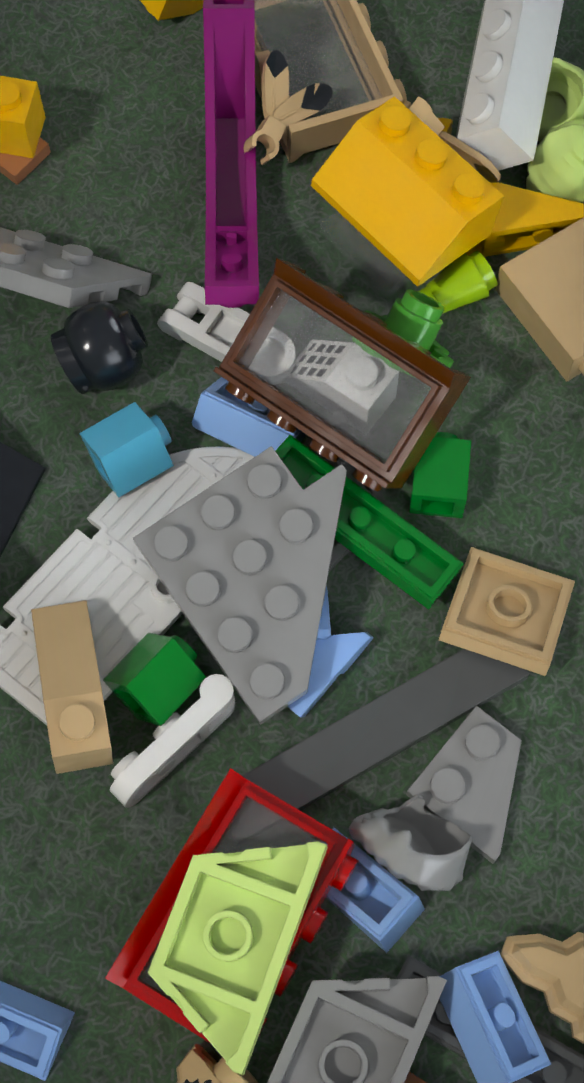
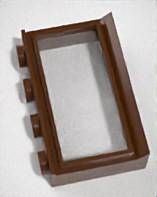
M276 258L273 276L219 367L216 366L213 371L229 381L225 387L229 393L248 404H253L256 400L270 409L267 418L274 424L291 433H294L298 428L311 437L312 441L309 446L315 452L334 462H337L340 457L356 469L352 473L353 477L365 486L378 492L381 491L382 487L403 488L471 377L462 371L450 369L430 356L431 352L423 346L402 338L387 328V323L378 317L361 311L343 299L344 296L338 291L314 281L305 275L306 270L300 266Z

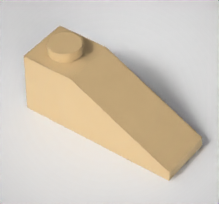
M87 600L31 609L43 702L56 774L113 764Z

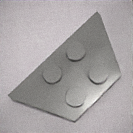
M0 227V287L67 308L84 306L91 302L117 300L120 288L130 290L139 296L147 295L149 291L152 273L93 256L91 249L81 245L67 244L60 246L47 242L43 234L35 231L18 230L15 232Z
M439 976L415 979L370 978L358 981H343L342 979L312 980L267 1083H404L447 980Z

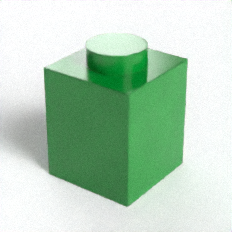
M447 432L436 433L413 470L409 513L453 518L463 517L467 501L471 440L459 439L456 435Z
M147 633L103 681L136 719L162 726L207 677L194 663L197 659L195 651L183 639L176 635L169 637Z

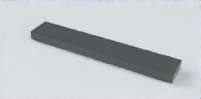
M462 649L242 776L301 811L472 712L476 705L480 707L524 682L530 674L527 670ZM214 791V792H212V793L210 794V795H211V798H213V796L215 795L216 791ZM247 797L229 830L237 844L241 846L285 819Z

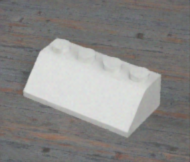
M564 0L484 1L455 138L482 154L492 162L498 171L534 161Z

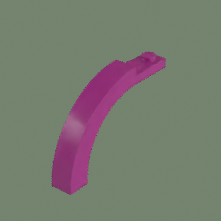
M203 0L206 150L205 305L237 308L245 304H256L259 299L256 147L246 153L243 150L245 141L256 132L254 0Z

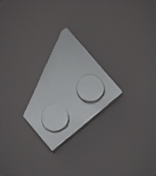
M476 705L408 789L406 795L409 798L416 794L423 796L425 799L424 809L460 826L463 831H466L472 837L470 846L494 864L501 854L522 740Z

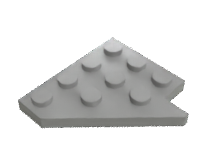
M272 446L133 537L135 545L260 725L307 693L347 470L341 464L303 490Z

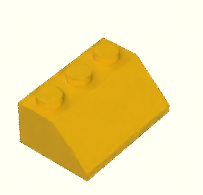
M395 96L356 121L311 181V187L417 287L490 236L504 199V195Z

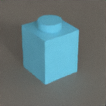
M136 402L80 433L96 469L118 498L174 466L165 447L172 442L168 430L156 414L149 418Z

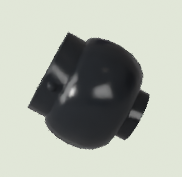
M105 301L92 302L77 309L66 319L63 329L50 335L54 352L72 385L81 394H85L95 388L101 391H109L124 386L140 371L143 363L141 350L148 347L145 334L131 310L127 309L120 312L112 303Z

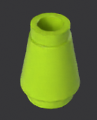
M476 250L470 255L465 253L453 261L426 284V287L418 292L439 302L445 308L443 313L489 297V290L498 286V283L488 261L480 251Z

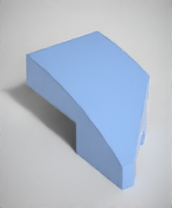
M368 632L331 635L328 639L316 640L307 693L287 707L300 718L305 717L336 678L349 669L374 637Z

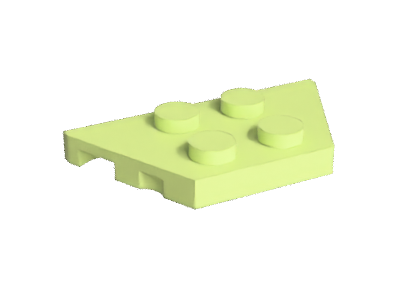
M317 841L308 842L306 845L245 849L243 852L226 854L219 852L193 855L149 968L148 974L166 995L175 1001L183 1011L184 1016L197 1031L207 1038L226 1060L225 1063L229 1068L240 1075H244L325 857L328 846L324 843Z

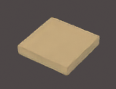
M471 547L443 624L439 641L546 676L575 581Z

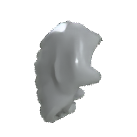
M416 794L400 807L389 810L380 808L357 816L349 826L352 839L360 842L363 849L368 854L374 855L376 862L379 865L385 866L389 873L397 879H404L407 884L418 885L421 891H451L454 885L463 880V870L472 837L466 831H463L460 826L424 809L425 799L423 796Z

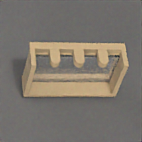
M254 0L255 86L261 99L262 67L267 56L273 50H279L284 55L288 64L289 97L315 83L330 85L333 91L327 106L303 121L288 125V128L285 129L280 143L289 163L294 162L304 153L339 144L358 119L394 96L403 104L407 101L400 79L394 80L388 68V55L383 42L380 40L376 41L370 30V17L364 3L358 4L357 0Z

